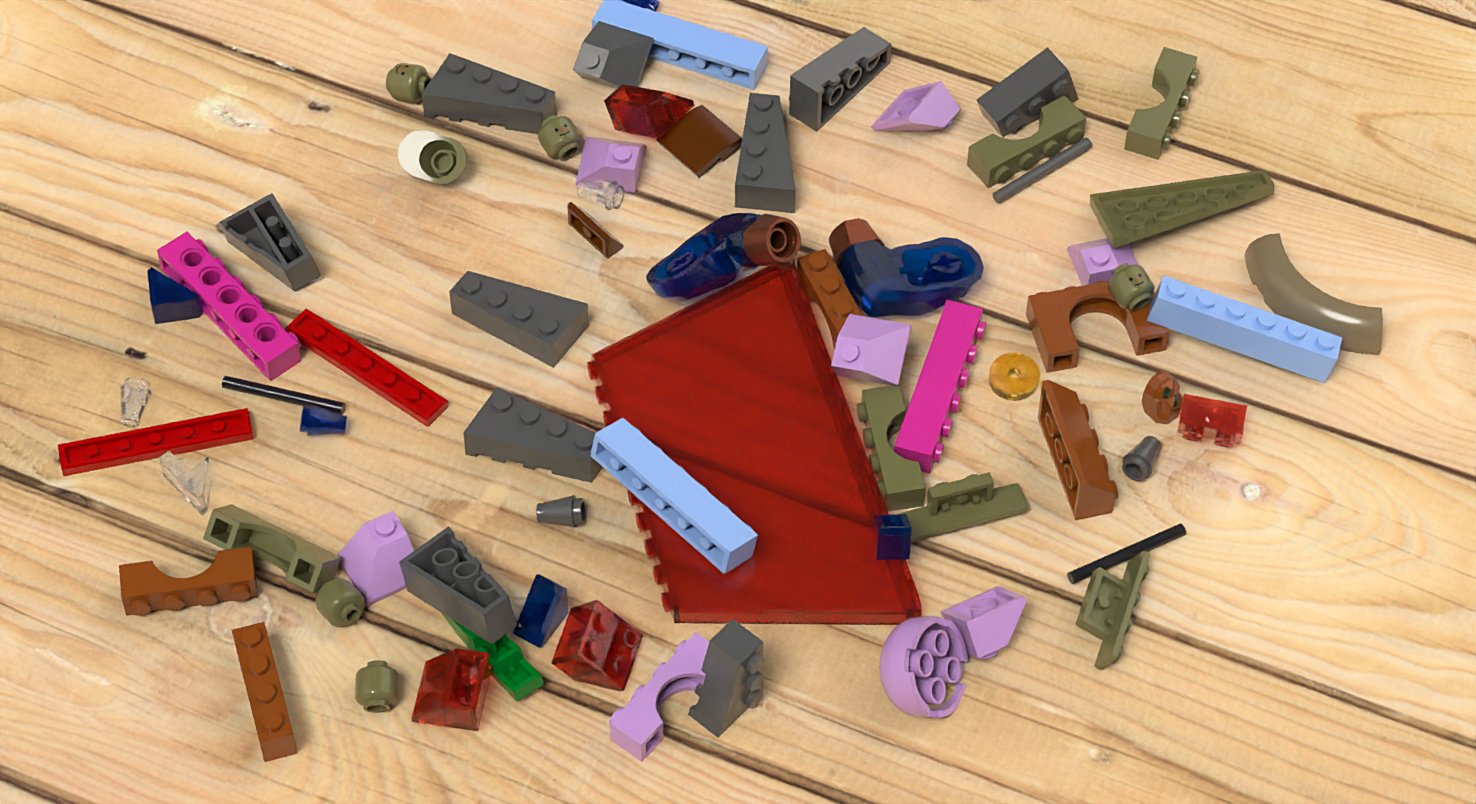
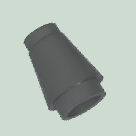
M1146 436L1123 457L1122 470L1128 478L1141 481L1151 475L1161 448V443L1157 438Z
M575 495L538 503L536 508L538 523L544 522L569 527H577V524H584L586 516L584 499L576 498Z

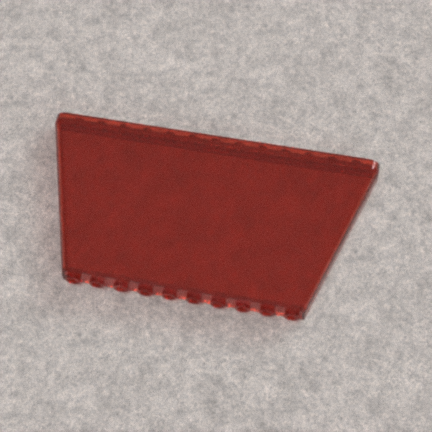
M795 263L782 270L778 269L776 264L769 265L591 354V361L587 362L589 377L591 380L596 379L598 385L595 386L597 402L599 405L604 404L606 411L602 412L605 427L621 418L627 420L758 534L753 556L731 571L723 574L627 489L630 505H636L639 512L635 513L639 532L645 531L647 539H644L646 555L648 559L653 558L655 566H652L656 585L662 584L664 590L661 593L664 611L671 612L674 623L727 624L734 619L739 624L899 625L907 619L921 617L922 615L918 591L839 380L831 367L830 356Z

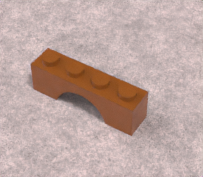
M823 249L797 258V282L809 303L815 301L822 310L835 350L838 334L849 314L863 315L827 250Z
M251 547L218 551L214 562L208 569L189 578L168 576L162 573L152 560L119 565L121 599L126 616H142L149 612L163 610L177 611L185 607L199 605L211 606L215 603L227 601L242 602L249 598L258 597L255 562Z
M265 622L233 629L234 643L264 762L298 754Z

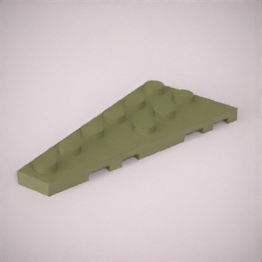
M1266 170L1090 194V206L1114 249L1274 195V182Z

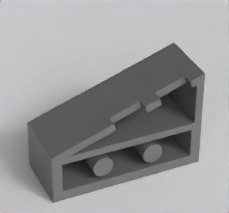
M1047 47L979 97L977 103L982 115L1004 137L1039 120L1041 107L1065 95L1073 103L1079 100L1069 70Z
M273 193L218 222L229 244L293 291L321 276L310 252Z
M734 619L728 622L709 642L701 669L706 674L703 685L699 683L696 686L694 693L699 696V700L695 706L690 707L688 713L690 717L718 738L748 708L752 709L757 706L763 697V641Z

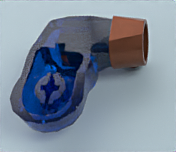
M754 213L724 215L691 236L670 255L654 265L646 275V279L659 297L678 302L690 300L711 290L724 287L734 281L741 272L751 271L758 266L776 264L780 270L790 267L795 262L794 257L798 254L801 245V235L797 225L785 217L765 213L763 215Z
M860 218L842 222L829 236V245L836 265L841 271L844 283L857 305L870 317L892 315L920 316L944 306L946 300L955 301L971 292L981 279L984 268L981 257L976 250L957 238L941 237L920 244H907L889 249L885 247L869 223Z

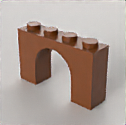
M1098 281L1094 284L1078 287L1071 286L1062 290L1039 292L1028 296L1026 316L1046 373L1077 367L1079 347L1070 324L1081 315L1097 312L1108 314L1118 319L1128 332L1136 356L1166 351L1170 331L1168 328L1147 321L1152 301L1137 311L1121 308L1108 289L1109 281Z

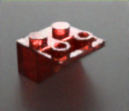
M622 84L604 100L615 130L651 138L663 136L675 122L695 106L694 101L663 91Z
M598 600L578 605L570 609L551 663L574 681L619 692L624 691L643 634Z
M456 648L425 661L411 718L412 722L478 731L491 678L489 653Z

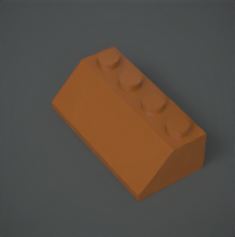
M1050 380L1042 381L1038 421L1075 520L1112 513L1114 500L1118 499V490L1115 481H1110L1108 477L1107 459L1104 454L1100 455L1097 448L1099 445L1095 429H1090L1089 414L1086 405L1080 403L1077 392Z

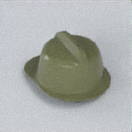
M417 130L410 132L402 139L398 147L397 155L402 168L407 173L432 183L444 185L452 183L462 175L466 168L467 156L461 143L453 138L432 131Z

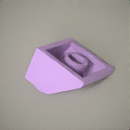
M942 81L904 90L871 127L874 131L944 130L954 122L953 117L958 113L960 107Z
M586 137L576 186L635 193L645 151V143Z
M1108 238L1071 245L1067 248L1082 286L1094 284L1098 281H1110L1113 277L1112 271L1121 264L1127 263L1129 266L1138 264L1130 243L1113 249Z
M849 314L838 334L831 367L837 376L898 386L912 326L905 323Z
M391 511L364 523L337 556L341 557L340 564L353 586L364 597L365 607L407 588L399 561L411 554L414 549L408 534L394 511Z
M996 586L942 610L941 614L944 620H951L961 632L967 654L983 660L997 655V650L1008 646L1025 607L1026 600L1020 594Z

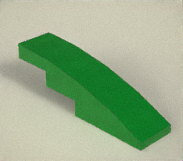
M441 613L478 661L516 702L544 685L542 675L523 658L521 649L506 634L493 644H490Z

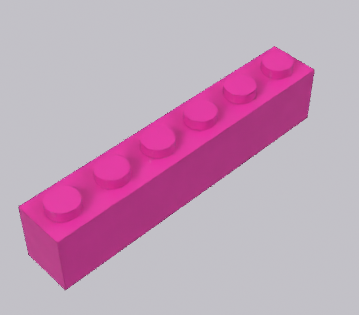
M946 300L894 447V452L899 456L919 462L922 472L930 473L934 462L939 463L944 450V444H941L942 438H948L952 428L953 419H949L951 412L957 413L961 401V395L958 394L959 389L966 388L970 370H966L968 363L974 364L978 351V346H975L976 340H982L985 333L986 322L982 321V308Z

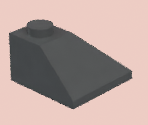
M598 21L582 42L573 71L582 78L635 94L654 38Z

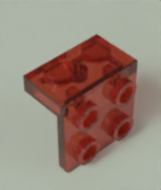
M1184 394L1177 433L1183 434L1182 438L1186 440L1201 442L1203 437L1215 440V445L1232 448L1234 444H1240L1243 437L1247 405Z

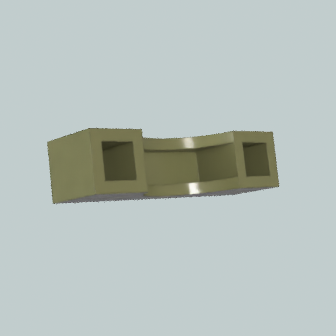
M1163 47L1154 69L1152 87L1164 97L1165 101L1153 108L1136 109L1127 130L1124 150L1159 160L1162 150L1169 149L1173 137L1171 129L1178 128L1182 116L1180 108L1187 107L1191 95L1189 87H1195L1198 81L1200 70L1196 69L1197 56Z
M1064 95L1041 107L1039 130L1032 136L1011 140L991 134L970 145L968 148L967 166L987 188L998 183H1004L1014 174L1022 170H1028L1040 160L1052 157L1064 147L1079 142L1084 137L1086 117Z
M900 385L862 390L861 403L856 405L859 422L865 423L866 429H863V440L865 448H871L872 454L869 455V465L871 473H877L878 481H875V489L878 500L884 501L886 512L923 507L925 484L919 462L899 456L888 443L889 439L900 431L906 414Z
M232 504L212 510L203 537L204 540L224 550L251 547L253 556L278 566L286 574L285 580L312 593L319 591L325 582L334 579L341 557Z

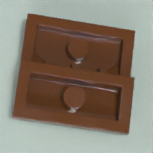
M700 105L674 122L656 141L695 176L700 178L718 159L724 162L742 143V138L705 106Z

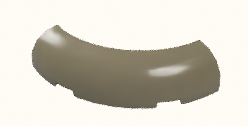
M1280 233L1262 236L1249 244L1244 256L1250 279L1253 285H1257L1259 291L1264 296L1265 304L1276 315L1342 337L1341 350L1379 355L1383 334L1381 307H1368L1345 302L1312 285L1290 262L1284 250Z

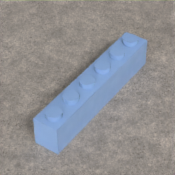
M603 0L592 19V29L598 21L653 37L654 41L648 55L649 58L751 90H755L767 67L768 46L739 38L729 33L713 30L703 25L687 22L677 17L661 14L648 8L635 6L622 0Z
M1163 275L1152 299L1147 318L1148 322L1323 383L1326 382L1337 362L1342 337Z
M621 418L595 433L590 456L723 574H726L753 556L758 534L733 514L726 505H723L710 494L703 485H700L687 474L681 466L664 454L658 446H655L636 427H633L627 420Z

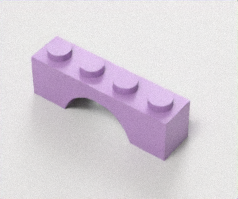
M695 632L688 641L683 640L675 649L673 657L667 663H661L654 671L652 679L645 686L640 685L633 693L631 701L624 708L617 709L609 721L611 740L641 762L663 740V721L658 714L662 703L678 692L695 691L699 683L703 685L706 674L701 669L709 645L707 639Z

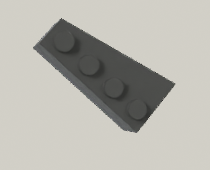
M863 27L790 75L789 115L817 132L890 64L891 43Z
M449 53L422 92L424 117L435 118L436 115L449 117V121L461 122L462 119L478 121L480 126L490 127V125L498 124L505 125L506 130L538 134L542 128V122L550 116L557 115L555 91Z
M750 93L735 180L736 208L795 213V185L779 95Z
M467 271L449 291L453 315L553 368L589 326L588 303Z
M496 387L463 432L466 455L477 457L478 454L492 457V461L505 463V460L523 464V468L532 470L536 468L552 470V474L590 483L593 482L603 468L590 456L595 432Z
M449 526L399 561L408 592L490 644H493L517 626L508 594L490 574L483 570L482 564L468 553L467 547L462 541H458L455 538L454 532Z

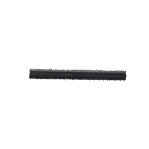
M224 376L222 381V388L340 415H343L345 411V403L230 376Z
M1177 524L1068 572V579L1071 584L1078 583L1091 577L1092 572L1098 567L1104 570L1110 569L1134 558L1144 550L1146 552L1185 536L1186 529L1183 524Z

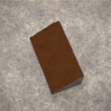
M572 202L567 204L568 224L601 254L610 258L623 249L624 245L585 210Z

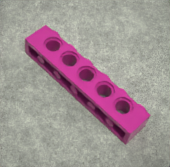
M186 231L157 250L161 269L270 381L301 362L299 354L301 345L295 334L292 332L287 333L282 328L277 316L274 313L269 314L263 308L259 298L255 294L250 295L245 290L241 280L236 275L232 277L227 272L223 262L218 257L213 258L209 254L202 240H195Z

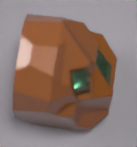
M1161 370L1152 376L1142 396L1144 412L1154 422L1160 424H1169L1179 417L1183 400L1179 392L1180 385L1165 370Z

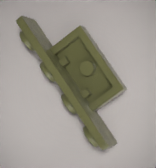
M990 472L980 475L972 474L961 480L949 483L941 482L934 487L928 488L927 506L898 513L897 522L905 542L910 543L1025 513L1028 510V505L1018 483L993 489L994 481Z
M1145 550L1129 560L1122 580L1101 567L1092 572L1075 625L1102 640L1094 665L1100 670L1110 663H1116L1123 653L1124 648L1121 644L1124 635L1132 625V619H1130L1132 610L1139 602L1141 596L1138 591L1141 582L1149 572L1147 563L1150 553Z

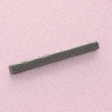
M1085 137L992 194L993 199L998 204L1089 150L1092 148L1090 139Z

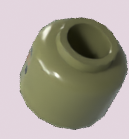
M399 63L388 72L386 89L390 92L392 98L397 101L419 103L422 101V92L431 81V78L428 76L425 67L421 65Z
M553 115L542 122V128L538 133V140L550 158L566 161L579 152L582 136L570 118Z
M1124 263L1112 271L1113 277L1108 283V289L1121 308L1137 311L1152 301L1155 286L1142 266L1138 264L1129 266L1127 263Z
M343 578L325 582L320 587L315 601L317 610L331 625L338 628L347 627L356 622L365 607V600L362 594L348 580Z
M370 661L366 667L361 668L356 673L355 700L367 712L381 713L389 711L390 706L396 704L399 698V673L395 669L388 667V663L385 661Z

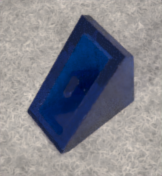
M152 267L147 271L150 302L155 324L201 317L203 311L198 294Z
M874 515L876 559H910L912 529L907 515Z
M536 574L513 634L539 648H543L568 615L567 588L540 574Z

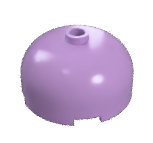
M936 616L910 618L900 623L891 631L881 651L880 678L886 695L899 710L908 715L922 718L946 717L956 710L967 684H959L963 676V662H968L967 649L961 632L951 620H944ZM945 683H955L954 693L947 702L935 708H930L927 705L941 704L946 695Z

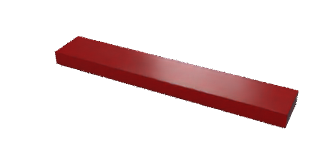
M307 308L285 327L287 333L292 332L295 334L300 344L426 427H429L448 408V401Z
M248 408L58 444V451L64 477L253 440L254 437Z

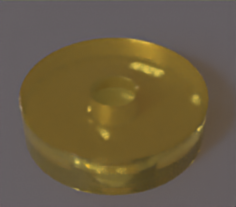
M1003 354L997 357L990 366L989 385L993 392L1003 399L1012 401L1026 399L1033 395L1038 388L1039 368L1034 360L1024 354ZM1015 375L1018 376V378H1012L1010 376Z

